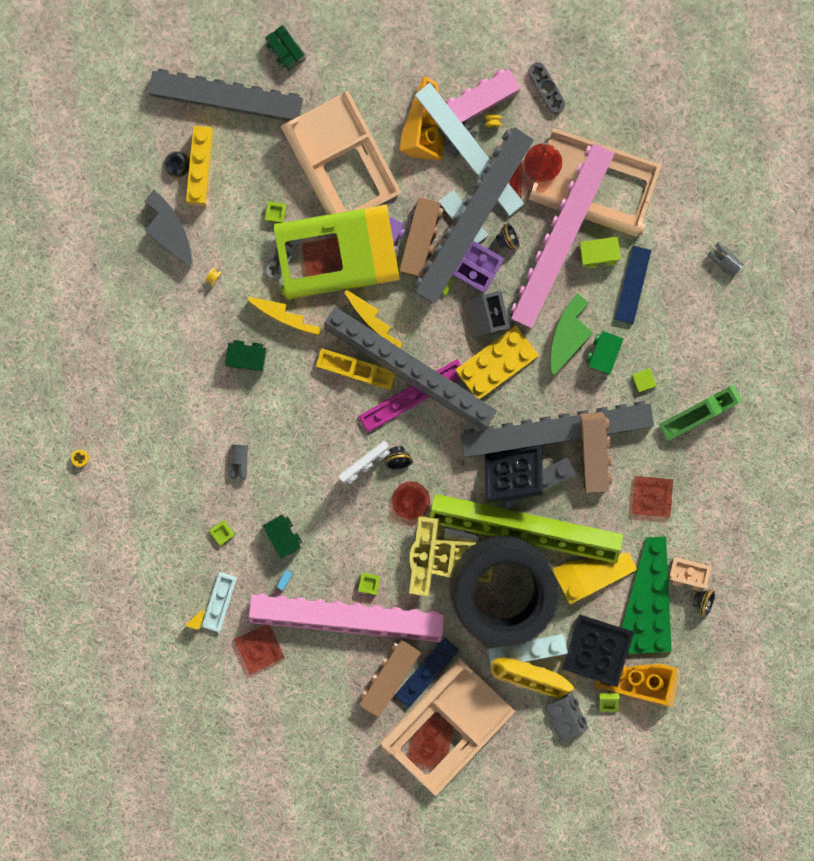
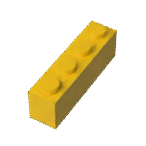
M193 126L186 197L188 205L207 206L214 139L213 127Z

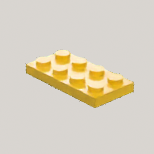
M514 326L454 371L471 394L481 399L539 355L519 328Z

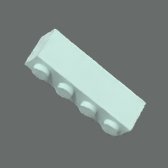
M564 634L532 639L531 642L528 641L524 645L521 644L511 648H503V646L487 648L490 665L493 660L501 657H511L526 662L568 653Z

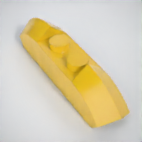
M501 657L493 660L491 664V673L495 678L560 699L574 689L571 683L561 675L515 658Z

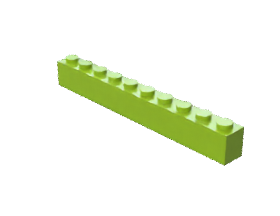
M434 495L430 518L439 519L438 525L492 537H501L502 535L505 537L512 536V538L517 537L533 546L617 563L621 552L623 534L444 495Z

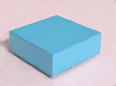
M286 570L277 587L284 590L293 573Z

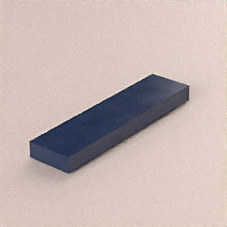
M633 245L615 320L634 324L652 250Z
M444 637L394 696L409 708L459 649Z

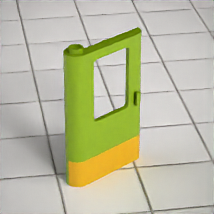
M387 204L274 224L284 285H281L282 296H286L287 300L400 280ZM336 233L343 269L332 273L292 279L285 243L291 240Z

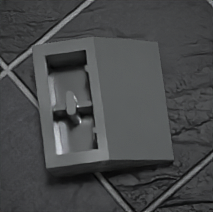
M501 291L463 301L472 339L510 329Z

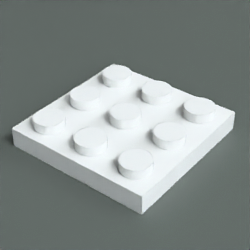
M384 440L340 474L339 478L344 484L346 482L349 484L353 483L359 478L357 475L362 470L367 472L374 466L372 462L376 459L380 461L389 454L390 446Z

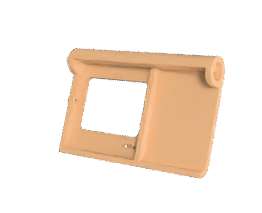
M349 91L280 126L327 215L346 212V209L324 170V164L352 149L358 151L379 191V196L353 210L378 206L402 193Z
M553 128L529 200L562 211L559 209L563 198L567 199L570 194L567 190L571 181L575 182L578 174H575L579 164H584L587 158L584 156L588 145L592 147L593 143L615 153L608 168L645 180L647 184L635 216L592 202L584 219L635 237L638 234L642 235L645 224L642 223L662 165Z
M459 658L380 741L382 745L380 749L387 756L392 754L436 796L516 711ZM438 712L462 735V740L426 775L401 752V747L433 713Z

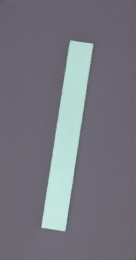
M427 84L415 94V97L480 179L484 173L482 172L483 167L487 162L490 163L491 160L432 84ZM509 183L497 201L508 216L524 204Z

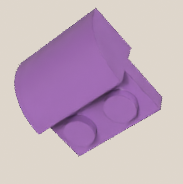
M473 240L453 275L485 293L505 258Z

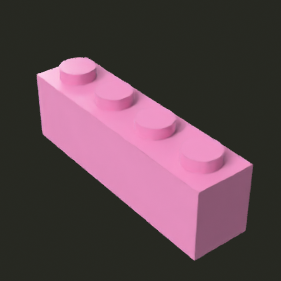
M502 69L494 74V78L490 80L486 78L477 84L478 87L473 90L468 88L461 92L462 96L457 99L452 97L445 102L460 122L464 124L466 121L475 118L519 93L520 87L509 69L506 71Z

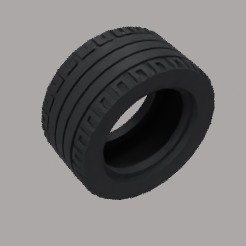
M503 535L501 537H488V539L484 538L481 542L478 541L475 545H471V548L465 550V553L457 560L454 571H452V577L450 578L451 601L460 622L473 637L483 641L485 644H490V646L511 648L521 644L524 645L528 641L531 642L532 639L537 638L539 634H542L548 628V624L552 622L551 620L555 616L554 613L557 611L559 589L551 566L534 546L517 537L512 538V536L505 537ZM513 563L520 565L532 574L534 580L533 596L527 607L519 614L506 619L491 618L481 613L475 607L473 599L474 588L479 577L487 569L497 564Z

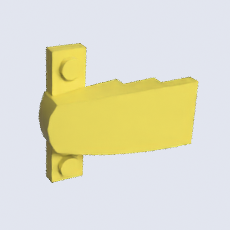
M420 516L418 519L416 541L413 543L410 551L412 575L409 593L429 596L432 574L451 578L457 560L461 558L465 550L471 548L470 546L475 545L476 542L436 539L439 519ZM493 566L487 569L479 577L478 581L491 583Z

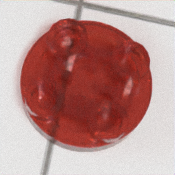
M546 143L531 147L524 159V167L527 174L538 182H549L556 178L561 171L563 163L558 149Z
M405 482L394 491L392 505L400 517L407 520H415L420 516L422 517L428 511L430 495L427 489L420 483Z

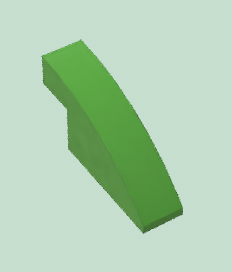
M578 293L563 312L554 333L550 353V374L552 376L562 368L593 333L576 318L589 304Z
M733 384L660 423L659 426L667 441L743 400Z

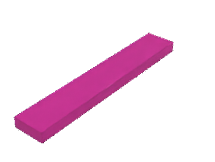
M456 359L436 372L455 383L460 380V377L454 370L461 366V364ZM411 385L358 417L369 433L428 399L429 396Z

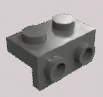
M573 694L546 705L562 741L579 735L588 729L587 720L582 715L579 703Z

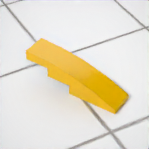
M346 290L345 296L368 327L397 347L402 348L403 343L388 334L391 326L376 318L379 310Z
M248 297V301L278 322L299 331L320 336L321 327L303 324L304 316L286 312V304Z
M322 348L316 364L318 368L391 391L396 375L386 368Z

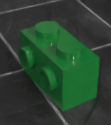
M603 330L600 335L596 334L593 345H596L594 352H589L586 360L589 363L588 368L609 376L624 338Z

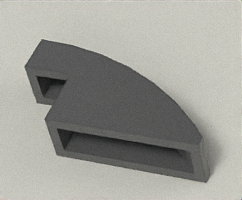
M153 190L144 202L155 210L158 215L146 228L145 232L189 268H192L193 257L185 229L172 207L159 193Z

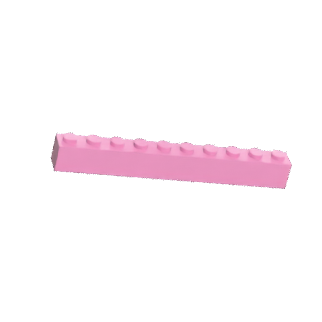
M593 143L592 147L588 145L584 156L587 158L584 164H579L575 173L578 174L575 182L571 181L567 191L570 194L567 199L563 198L559 209L562 211L559 217L555 216L551 223V226L554 228L551 234H546L542 243L545 244L542 252L538 251L534 261L537 264L534 269L530 268L526 279L529 281L526 287L522 285L518 296L521 298L518 304L514 303L510 310V313L513 314L511 319L530 328L533 327L615 154L614 152Z
M266 594L252 595L249 622L255 624L441 642L444 615L437 611L423 613L417 609L403 611L398 607L383 609L382 606L378 605L364 607L359 603L344 605L343 602L339 601L325 603L324 600L320 599L306 601V599L300 597L287 599L285 596L268 597Z

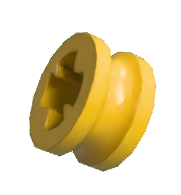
M485 116V120H487L485 127L502 126L500 123L502 116Z
M213 267L208 273L205 282H210L213 287L222 272H216V268Z
M76 450L71 455V461L75 466L83 467L88 463L89 456L83 450ZM78 453L85 456V460H82L83 463L81 464L79 461H75V456L78 457Z

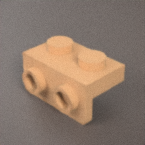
M674 557L668 579L673 580V585L683 587L685 583L691 585V589L702 592L703 588L708 589L707 584L712 566Z

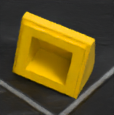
M201 610L185 626L197 630L201 629L206 612Z

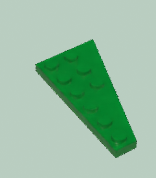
M666 536L646 537L621 626L635 632L628 654L672 652Z

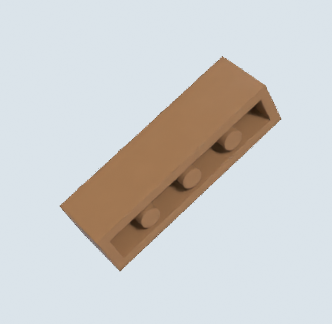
M421 197L418 198L399 273L413 277H421L424 270L422 269L426 263L427 256L432 255L434 245H430L432 237L436 238L439 228L435 226L437 219L441 220L443 208H440V202Z
M603 412L580 414L584 489L586 493L609 491V484H612L611 473H608V466H611V457L607 455V448H610L609 436L606 437V430H609V419L605 418Z
M402 639L400 642L396 641L390 649L393 652L390 658H384L380 665L382 670L379 674L375 673L369 681L372 684L369 690L364 689L358 698L361 700L359 705L378 718L421 653Z

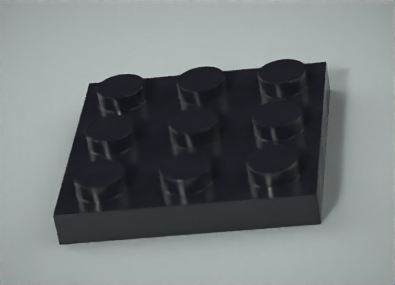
M541 445L485 454V502L487 505L543 496V456Z
M579 614L562 670L618 687L635 632Z

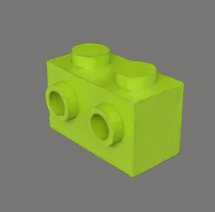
M618 237L583 241L578 244L581 266H586L587 269L598 268L599 264H605L606 267L615 266L621 260Z

